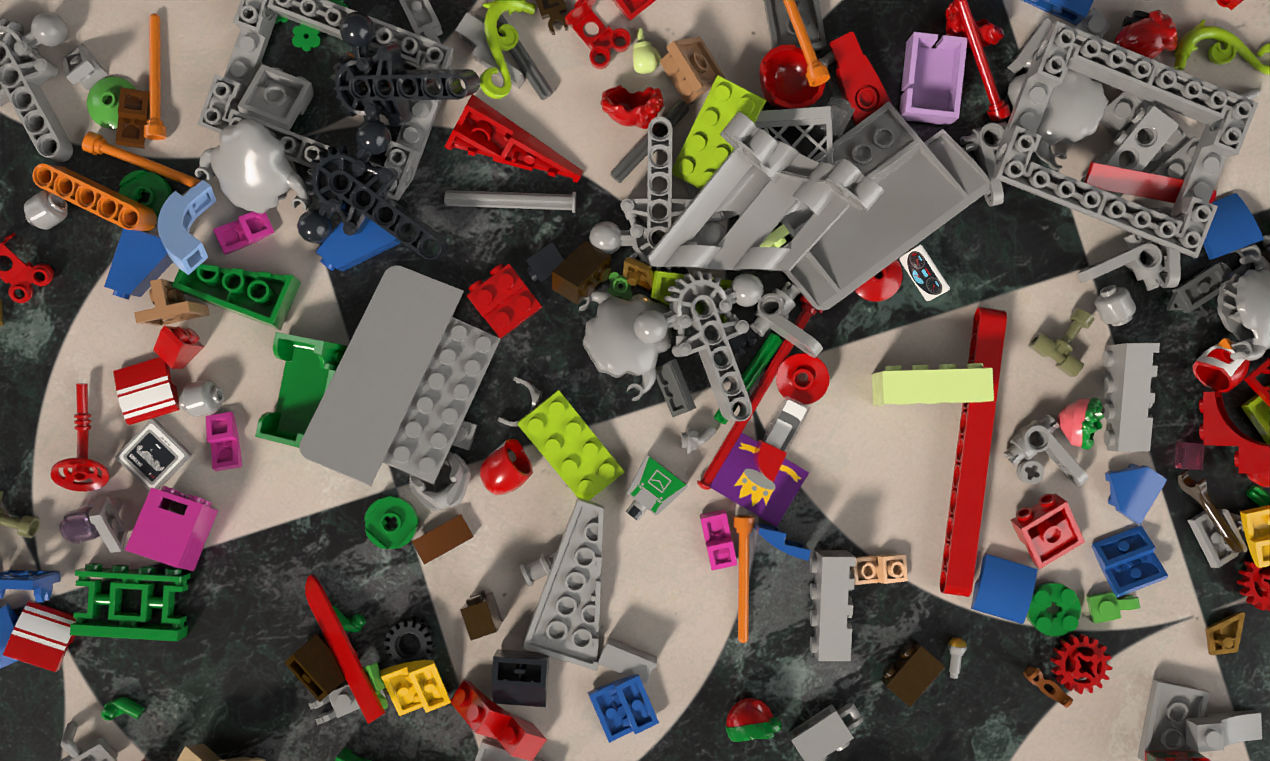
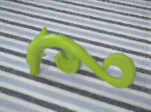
M493 0L483 3V7L488 8L484 22L487 44L503 77L502 87H497L491 80L492 75L497 74L499 71L496 67H490L480 75L482 91L493 99H501L507 96L511 90V77L501 50L508 51L513 49L519 39L518 32L512 25L504 24L497 31V21L499 16L505 11H508L509 15L514 11L518 13L523 11L533 15L536 5L525 0Z
M1204 19L1181 37L1173 54L1176 57L1174 69L1184 70L1187 58L1191 56L1192 51L1198 49V46H1195V44L1204 39H1214L1219 42L1213 44L1208 49V58L1215 65H1224L1231 62L1235 58L1236 53H1238L1256 70L1270 75V66L1263 65L1236 35L1221 27L1205 26L1206 20ZM1221 43L1224 45V50L1220 47ZM1270 43L1259 48L1256 54L1257 57L1260 58L1264 53H1270Z

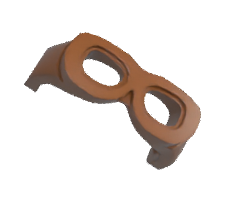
M1028 666L1024 670L1023 675L1033 685L1038 686L1048 697L1056 700L1065 708L1072 704L1073 699L1050 679H1044L1042 672L1038 668ZM1038 675V680L1034 681L1033 679ZM1045 684H1050L1053 687L1050 693L1044 689Z

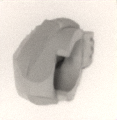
M448 452L434 485L410 475V490L428 509L432 511L446 509L460 504L463 500L471 474L468 466L459 455Z

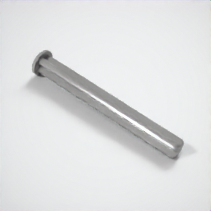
M447 190L444 194L446 206L572 210V213L576 212V192H573V194Z

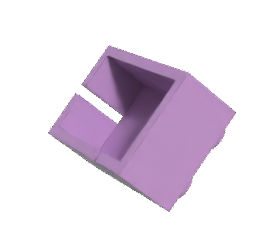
M914 32L906 42L901 91L905 92L900 97L899 114L905 121L951 125L959 118L968 38L943 35L936 43L935 48H931L938 40L937 34Z

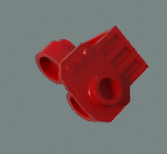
M578 0L574 5L575 8L565 17V22L567 25L571 24L572 29L590 48L589 58L591 65L596 69H605L611 61V49L619 53L629 49L631 44L630 34L622 28L615 29L614 31L610 26L606 28L592 11V6L596 0ZM592 22L598 26L599 31L596 36L588 37L584 34L583 28L587 23ZM621 38L625 41V44L618 46L615 43L616 40ZM602 55L605 57V61L598 63L595 60L596 57Z
M12 233L0 243V256H8L12 260L13 266L7 271L0 269V278L6 284L8 282L11 284L8 291L10 298L17 303H25L34 294V288L31 283L37 286L49 284L54 278V271L47 264L39 263L34 266L30 261L25 264L4 245L16 235ZM36 272H42L45 275V279H37ZM16 289H21V290H23L24 293H25V296H24V297H19V296H17L16 293H15V290H16Z

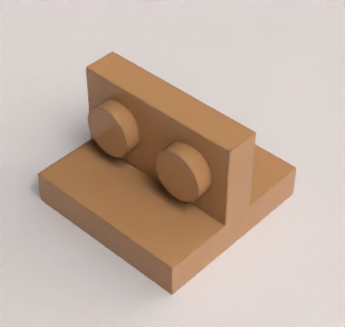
M700 36L673 41L666 47L669 53L659 61L687 105L693 104L709 91L717 75L726 79Z
M164 279L150 281L151 289L149 290V295L155 308L134 312L136 323L153 326H163L210 315L208 305L185 301L184 294L171 287L173 282Z

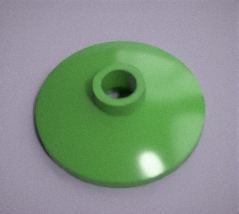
M103 78L95 83L89 91L87 97L88 112L91 118L104 128L117 129L121 87L136 90L130 82L123 78ZM112 96V102L107 105L108 98Z

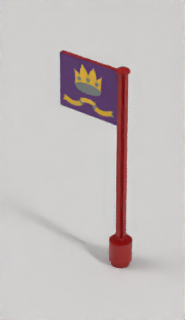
M802 294L799 299L802 303V310L794 325L803 330L810 317L815 315L816 312L822 314L823 310L815 309ZM786 339L782 342L749 398L752 404V414L745 421H735L701 480H697L700 488L704 490L712 488L776 527L809 472L785 458L774 482L770 481L758 470L755 463L754 452L757 441L745 435L742 431L775 378L780 364L787 358L794 346Z

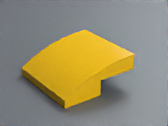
M1270 505L1240 511L1245 538L1256 567L1270 566Z
M434 660L412 661L380 670L381 678L399 716L422 707L427 713L451 703Z

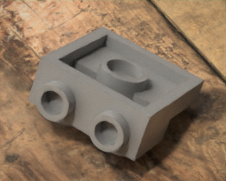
M261 64L238 104L239 112L290 131L297 116L304 114L314 96L312 84L303 77H295L284 73L277 67L271 68Z

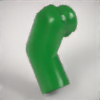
M335 605L332 606L345 631L356 633L362 630L366 620L361 614H354L352 618H348Z
M120 697L106 703L101 711V716L104 720L111 721L115 717L126 713L138 720L145 711V707L127 697Z

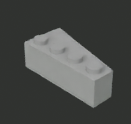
M1125 343L1105 346V351L1102 354V362L1106 377L1103 379V390L1106 393L1103 415L1107 423V430L1104 432V443L1107 446V451H1150L1153 417L1151 414H1148V409L1155 403V393L1150 387L1152 377H1157L1158 369L1157 365H1152L1153 353H1159L1160 343Z
M814 550V557H810V572L814 573V583L810 584V598L814 600V610H810V625L814 626V637H810V651L814 653L818 661H851L852 626L851 623H847V618H852L853 603L851 596H848V592L854 590L855 579L852 577L850 566H855L856 557L847 550Z

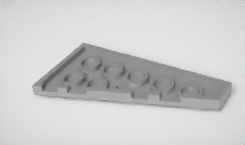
M577 497L524 637L522 648L598 671L597 657L604 508L603 505Z

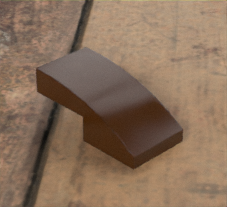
M121 87L116 145L145 149L144 125H147L149 92Z
M462 514L411 542L423 564H426L474 536Z

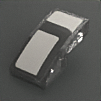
M785 396L762 441L787 452L800 430L810 407Z

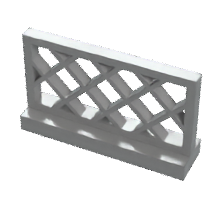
M831 106L760 112L755 122L759 129L769 128L776 135L774 139L777 140L779 138L794 149L806 136L816 145V148L807 157L811 158L820 149L827 156V163L833 165V108ZM826 124V137L818 144L808 133L815 125ZM810 125L805 131L800 127ZM791 126H795L803 133L793 145L781 136ZM775 127H783L779 132L774 129ZM826 141L827 151L823 147H821Z

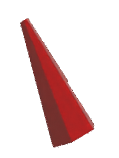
M473 94L469 98L444 146L449 150L458 148L468 151V155L472 156L476 154L489 156L495 162L530 171L534 168L543 170L553 177L557 174L570 177L576 183L583 173L582 169Z

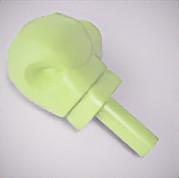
M638 28L636 30L638 43L633 45V67L637 73L647 74L654 72L657 66L661 64L659 62L661 55L656 48L652 47L651 42L644 40L643 29Z

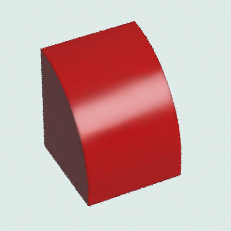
M759 439L754 452V459L758 470L766 478L774 482L787 452Z

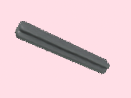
M502 14L497 21V31L502 25L508 24ZM518 39V43L509 52L540 99L545 100L553 94V91Z
M680 99L663 117L670 121L673 128L689 111V106ZM656 124L652 132L656 137H664L668 130L665 125ZM648 133L611 171L612 178L618 183H621L648 155Z

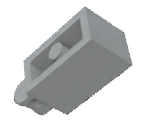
M853 702L846 704L837 711L831 704L789 731L788 734L804 761H825L828 758L827 755L835 750L841 751L850 744V740L854 739L850 730L861 724L864 719ZM849 715L851 719L844 723L841 718Z

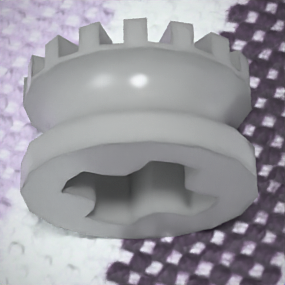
M1024 460L1017 466V476L1022 482L1036 484L1043 479L1044 468L1039 462ZM1034 466L1035 477L1030 476L1027 478L1028 473L1025 471V468Z

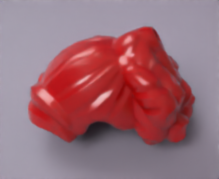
M954 0L946 9V36L967 38L956 0ZM987 19L974 20L983 48L991 44L996 45L1003 38L1004 33L1001 27L993 25ZM967 39V48H971L969 40Z
M1161 10L1151 11L1149 18H1144L1125 26L1116 36L1114 44H1118L1120 47L1147 58L1154 59L1163 50L1171 52L1176 49L1178 40L1176 24L1173 22L1172 17L1168 14H1163Z
M620 84L617 87L603 91L600 105L603 112L607 113L616 123L626 127L636 126L641 129H647L651 120L656 118L662 110L664 100L661 94L662 91L659 88L654 89L649 86L643 92L629 93Z

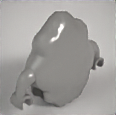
M1068 69L1063 83L1053 88L1036 134L1042 137L1035 151L1037 156L1042 161L1048 163L1051 169L1060 170L1063 168L1061 165H1057L1054 159L1058 157L1065 160L1067 155L1063 152H1057L1053 155L1049 151V146L1059 142L1073 145L1081 139L1091 136L1096 131L1108 104L1101 83L1091 80L1090 77ZM1027 73L1015 77L1009 84L1008 95L1013 108Z
M245 119L236 125L225 127L219 135L220 145L205 150L200 157V166L195 170V175L199 178L206 173L208 181L216 175L220 181L221 190L231 203L247 211L263 214L270 208L277 207L279 200L286 199L287 191L291 188L297 193V196L291 202L292 207L296 208L302 203L303 211H306L313 204V198L308 194L303 179L294 172L291 164L286 159L284 146L271 135L262 123L255 119Z
M1256 245L1241 249V252H1244L1246 257L1240 258L1241 264L1253 262L1255 270H1248L1244 276L1234 274L1228 281L1222 283L1219 288L1217 298L1218 314L1226 329L1232 332L1239 341L1238 343L1231 344L1237 350V353L1230 355V358L1233 360L1241 358L1248 361L1257 360L1264 355L1268 348L1270 349V263L1261 255V251Z
M594 290L588 298H584L586 304L579 308L580 311L586 310L591 301H596L600 304L597 308L596 317L586 323L583 346L599 372L607 373L615 378H619L626 373L642 376L640 385L631 384L627 388V391L632 388L638 389L639 395L632 399V401H637L641 398L642 394L651 389L656 380L657 373L655 367L658 354L668 350L673 341L672 328H669L665 337L658 343L647 344L642 342L634 333L635 319L644 310L652 309L660 313L670 311L669 306L653 301L643 294H637L629 300L612 296L604 290Z

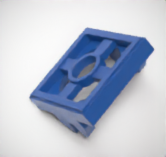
M39 570L0 572V599H3L6 589L34 590L36 602L50 600L53 584L60 582V572Z

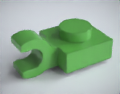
M1113 591L1086 595L1093 623L1121 619L1120 610L1141 608L1139 598L1133 595L1116 598Z

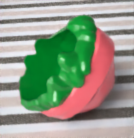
M1096 397L1079 399L1067 405L1058 414L1057 422L1060 430L1071 445L1082 447L1085 450L1093 446V436L1097 430L1102 428V423L1099 420L1104 418L1101 412L1103 406L1100 399Z

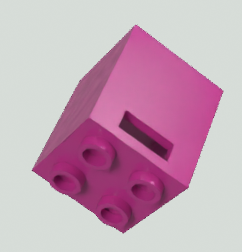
M162 486L161 490L151 487L125 550L177 568L194 571L218 510L211 508L212 502L191 494L187 496V494L167 486ZM172 501L188 506L184 516L168 511Z

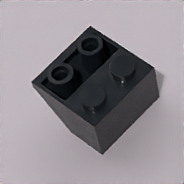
M497 649L493 656L492 668L493 702L505 705L546 707L550 656L538 652Z

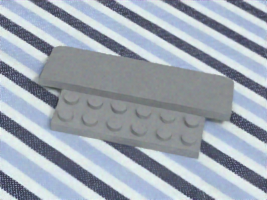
M887 102L833 143L834 166H837L843 158L848 160L864 176L878 183L883 188L884 193L866 214L850 206L791 271H783L815 309L828 310L986 194L990 187L988 176L943 129L926 142H923L893 105ZM821 151L812 160L819 163H827V156ZM809 208L800 209L784 216L779 223L785 225L790 232V237L794 239L814 213Z
M392 266L385 271L300 442L299 449L304 458L368 486H372L382 463L434 485L500 342V338L452 317L463 295V290L402 266Z

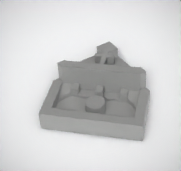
M1217 509L1236 536L1243 551L1247 552L1241 516L1230 513L1226 509ZM1205 511L1187 520L1211 568H1219L1239 555V552L1235 553L1226 543Z

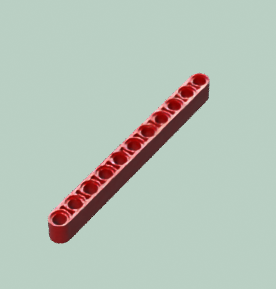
M978 307L973 318L968 364L983 363V368L993 369L994 401L962 403L940 575V592L942 594L969 597L973 588L1007 323V313L1005 310Z

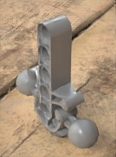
M44 12L38 14L32 20L31 30L24 34L22 24L2 18L0 20V107L7 102H11L39 154L58 162H65L73 154L72 144L40 88L50 77L58 75L59 69L57 65L39 55L36 47L41 44L50 47L61 45L68 35L67 24L57 14ZM31 98L30 105H27L28 100ZM44 120V126L40 129V124ZM57 143V149L53 153V146Z
M665 117L654 118L648 126L647 199H624L621 202V209L631 225L630 230H620L615 223L602 221L593 226L589 235L590 244L607 254H613L620 246H632L635 253L630 258L635 259L638 256L641 262L649 265L648 255L656 246L651 240L652 234L655 231H662L666 234L671 228V217L680 216L693 200L672 199V124ZM656 124L666 126L668 133L664 137H656L653 134L652 129ZM656 151H663L667 155V161L662 165H658L652 160V155ZM659 177L667 182V188L662 192H657L652 188L653 180ZM657 204L665 206L667 209L666 216L663 219L653 217L651 212L653 206ZM636 215L647 217V228L637 225ZM707 222L688 245L717 246L727 234V230L720 223ZM656 267V271H661V267ZM666 267V271L672 272L671 267Z
M700 271L694 272L693 276L687 273L684 275V280L681 278L675 280L676 287L670 286L668 288L672 296H665L664 301L670 303V311L660 313L652 309L644 310L635 319L634 333L642 342L655 344L665 337L669 328L673 327L678 330L676 344L672 347L673 355L675 357H683L699 352L722 416L729 421H745L752 414V404L728 340L746 333L749 330V324L745 320H739L730 310L734 303L744 307H750L758 303L764 292L763 284L755 275L743 273L734 278L730 288L723 290L719 286L721 278L716 277L712 280L711 273H705L703 276ZM697 301L703 306V313L701 315L695 310ZM719 314L726 316L727 323L721 322ZM689 327L692 334L685 336V328ZM706 327L712 330L711 340L705 337ZM716 352H718L722 358V361L719 366L714 362V355ZM726 377L731 382L728 391L723 386V381ZM735 403H738L740 406L737 416L734 415L732 410Z

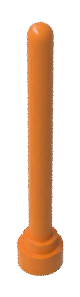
M783 0L808 64L806 77L809 85H821L830 78L827 67L818 62L795 0Z
M153 13L149 16L150 120H147V125H144V138L165 140L167 139V127L161 121L160 16Z
M89 131L83 138V151L93 155L105 153L189 187H194L202 181L108 144L102 135Z
M750 515L734 516V528H736V533H739L738 640L741 643L748 641L749 533H752V528L755 527V516Z

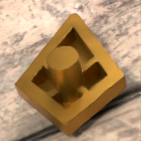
M627 257L624 261L623 277L627 279V283L632 286L637 285L652 294L654 274L651 266L634 258Z
M1239 611L1205 628L1209 655L1238 652L1245 617L1244 612Z

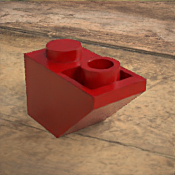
M164 326L160 330L153 351L172 369H183L204 346L198 341L200 339L199 335L192 329H185L179 326Z

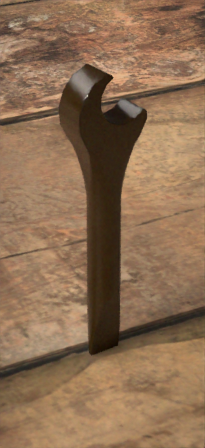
M1188 469L1183 471L1178 476V484L1181 489L1202 506L1235 553L1244 552L1236 536L1211 501L1206 480L1202 478L1199 482H1196L1189 477Z

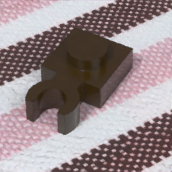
M536 0L542 20L550 17L548 27L552 35H556L554 29L556 23H562L565 31L569 30L565 17L561 15V13L567 12L564 0Z

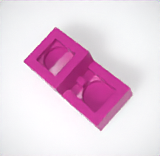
M250 212L239 216L238 220L213 229L224 256L275 233L266 212L263 214Z
M231 411L205 416L207 441L211 444L212 469L217 472L242 467L241 448L234 413Z
M726 510L700 514L711 570L736 566L737 560Z

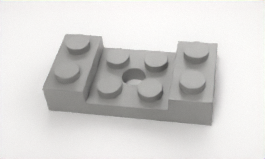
M1124 91L1107 105L1100 123L1115 138L1122 130L1126 131L1133 123L1130 121L1132 116L1141 107L1144 109L1148 106H1155L1171 119L1173 118L1162 106ZM1179 126L1143 169V172L1185 179L1199 140L1195 136L1189 138ZM1143 129L1137 134V140L1141 144L1146 141V131Z

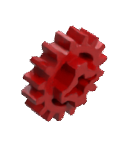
M1245 561L1246 571L1239 570V573L1244 578L1237 581V584L1244 585L1240 594L1248 596L1246 602L1255 605V608L1270 611V584L1264 581V579L1270 580V566L1258 568L1254 562Z
M1080 634L1079 640L1076 636L1069 635L1070 642L1061 639L1060 643L1063 647L1061 649L1054 647L1053 650L1058 655L1057 657L1050 658V661L1057 665L1051 669L1053 673L1059 675L1056 680L1064 684V687L1069 691L1074 689L1079 694H1082L1084 689L1089 693H1093L1094 685L1101 689L1103 686L1100 681L1102 679H1110L1105 674L1106 670L1109 671L1113 668L1106 664V661L1112 659L1109 654L1104 653L1107 649L1106 646L1101 643L1098 644L1099 640L1093 637L1088 639V636ZM1088 647L1089 649L1084 648L1082 651H1079L1076 648ZM1081 677L1086 678L1085 680H1078Z

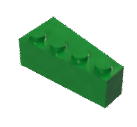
M200 264L189 275L179 268L171 287L183 294L281 331L301 282L294 275H277L269 272H253L237 268L229 269Z

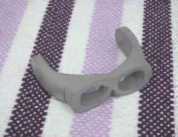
M514 377L513 380L516 383L524 384L529 389L532 397V408L530 411H532L539 405L543 392L539 391L530 382ZM498 417L497 421L513 427H519L517 424L518 421L511 422L509 420H506L505 418Z

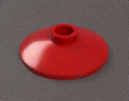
M896 259L881 271V279H876L873 276L854 291L863 299L873 302L883 301L892 297L898 291L902 282L900 263Z
M797 353L787 357L780 364L776 374V385L780 394L786 400H790L798 405L812 404L821 399L826 393L830 382L829 372L824 362L818 357H811L807 353ZM800 373L808 375L807 379L803 381L799 380L797 376Z

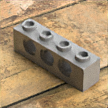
M1148 106L1144 109L1141 107L1132 116L1130 121L1133 123L1126 131L1122 130L1114 138L1112 143L1115 145L1108 153L1104 152L1095 163L1143 171L1180 125L1155 106ZM1141 129L1147 133V139L1143 144L1137 140V134ZM1123 151L1129 155V161L1125 166H1122L1119 162V156ZM1086 175L1080 180L1081 182L1085 181ZM1106 191L1119 197L1123 195L1122 193Z

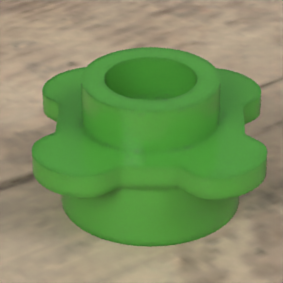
M617 272L611 273L609 276L610 287L607 289V292L612 296L629 300L632 297V285L627 283V279L623 275H619ZM619 284H623L622 289L618 288Z

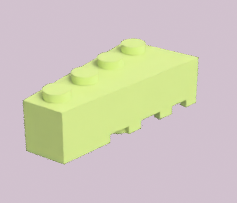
M983 363L966 364V369H956V364L939 365L938 370H929V365H913L912 370L903 371L902 366H885V371L872 374L873 406H883L885 404L907 405L916 403L938 404L943 402L969 403L994 401L993 369L983 368Z

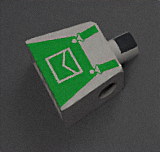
M647 454L627 490V494L635 500L626 512L637 521H639L647 509L657 516L688 485Z

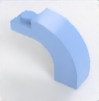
M204 180L190 188L184 196L174 191L163 204L158 217V232L161 241L174 264L187 275L208 258L202 242L189 233L194 220L217 201L211 185Z

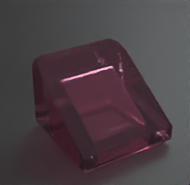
M1177 442L1175 468L1203 470L1205 445Z

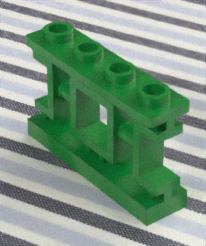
M87 563L84 568L75 570V576H79L78 580H76V586L89 587L87 610L74 612L73 618H76V622L70 624V635L179 641L187 636L188 625H184L187 616L173 614L175 592L188 590L189 584H187V580L190 579V573L182 572L181 568H165V571H155L154 566H140L138 570L129 569V565L124 564L112 565V568H102V563ZM91 577L117 578L122 580L110 583V594H101L102 579H91ZM143 580L175 583L164 585L163 597H154V582H143ZM122 589L142 590L141 613L121 612ZM100 605H109L108 620L117 621L88 619H93L100 615ZM153 608H162L161 623L168 624L140 622H147L152 619Z

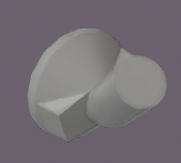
M709 425L698 435V431H693L690 427H687V431L681 434V448H686L687 454L697 450V446L703 445L716 434L715 428Z

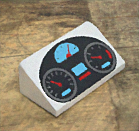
M922 245L915 247L899 258L926 301H930L950 290L949 285Z

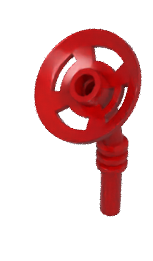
M77 383V414H74V418H77V420H74V424H77V426H74V429L77 430V458H68L53 465L50 476L54 483L62 488L86 492L105 486L109 481V471L101 463L88 459L89 430L92 429V426L89 425L91 420L88 419L91 417V414L88 413V383ZM59 468H63L65 477L60 474ZM98 468L102 471L101 476L98 474ZM88 478H90V479L92 480L91 482H75V481H74V480L84 481V480H87Z

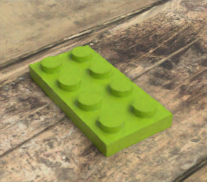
M717 75L672 167V174L701 190L734 150L720 133L737 112H741L755 124L767 100Z
M559 389L517 422L518 426L576 497L590 501L625 473L623 468Z

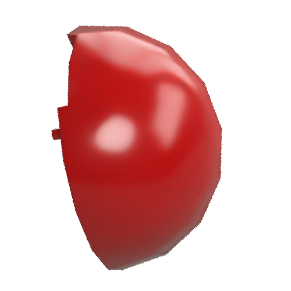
M781 45L771 49L763 57L760 65L759 77L763 95L770 105L780 110L810 107L822 96L826 84L825 82L818 86L809 85L806 77L808 64L802 49L795 47V45Z

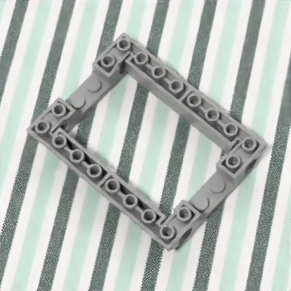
M241 0L233 21L235 25L241 28L224 77L217 74L214 75L197 125L221 133L227 126L236 125L245 119H255L262 123L271 135L281 142L284 146L286 159L316 169L311 161L313 159L321 160L319 152L325 151L328 153V147L330 146L239 112L238 104L259 70L278 15L342 39L340 34L342 19L348 13L357 11L328 0ZM368 16L375 27V36L368 44L369 50L377 52L382 46L397 43L401 47V58L405 64L419 68V70L451 69L452 47ZM436 80V84L440 89V83ZM411 100L409 104L411 120L402 124L396 142L390 141L385 153L387 159L383 168H394L398 172V178L394 181L387 194L391 199L398 201L413 180L442 100ZM370 162L372 167L380 166L378 164ZM368 173V175L362 178L369 182L374 175ZM342 175L340 179L348 182L347 177Z
M1056 21L1034 54L995 155L994 178L1193 258H1198L1218 207L1209 203L1226 158L1239 154L1258 102ZM1068 69L1206 124L1170 217L1034 162L1029 163L1031 155L1037 150L1042 137L1036 134L1052 90L1063 83Z

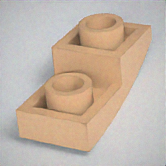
M906 554L857 556L855 566H850L852 577L855 579L854 585L908 581Z

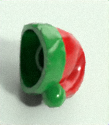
M745 698L732 706L727 715L725 729L731 741L741 742L773 738L774 733L781 730L782 724L779 719L773 716L771 709L762 700Z

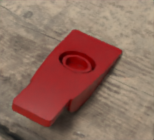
M848 32L831 41L829 47L838 65L836 69L838 85L855 125H858L887 102L891 103L868 58L866 55H863L854 32Z

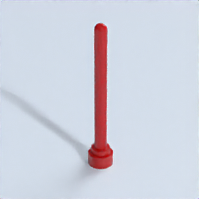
M956 0V5L990 102L988 104L989 109L987 110L991 122L1002 120L1011 114L1009 105L1004 102V99H1000L967 0Z

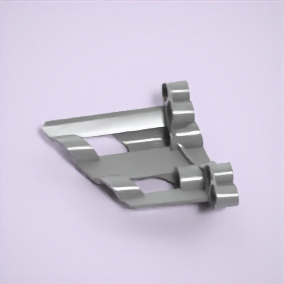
M737 112L720 133L734 150L649 253L650 266L693 267L713 270L761 269L791 271L850 206L866 214L884 193V190L874 180L864 176L848 160L843 158L837 166L812 160L799 154L793 147L774 139L767 132L759 129L747 116ZM804 208H809L814 213L786 248L760 247L784 216ZM728 210L739 214L740 218L717 246L688 245L713 213Z

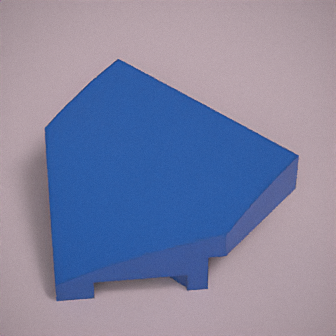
M1133 463L1129 464L1128 468L1116 472L1112 470L1105 472L1106 481L1110 483L1111 493L1108 504L1115 506L1116 511L1132 522L1141 525L1167 479L1148 466H1139Z

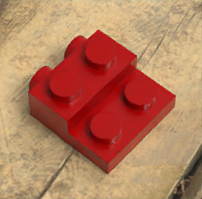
M503 263L490 271L492 277L483 282L480 279L469 287L471 293L467 295L500 339L543 308L510 264L504 266Z
M1056 493L1041 496L1038 504L1031 508L1019 509L1016 512V517L1010 520L1019 540L1025 544L1034 565L1039 569L1085 543L1067 501Z

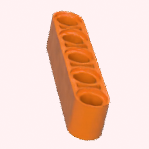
M42 163L38 164L33 170V181L38 187L124 229L147 232L151 231L156 225L157 217L151 208L66 167Z

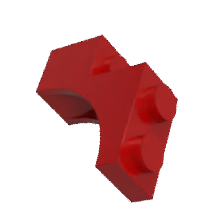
M1203 392V397L1199 400V410L1203 413V424H1200L1199 435L1200 439H1203V444L1239 446V451H1236L1234 455V463L1236 467H1239V473L1270 474V445L1250 438L1234 425L1224 407L1222 392Z
M463 680L451 698L453 707L476 734L497 739L513 757L533 761L547 740L533 723L506 711L484 695L470 681Z

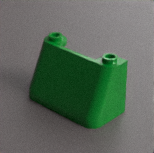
M276 332L273 353L277 359L285 361L276 412H265L259 418L255 437L299 448L300 442L348 346Z

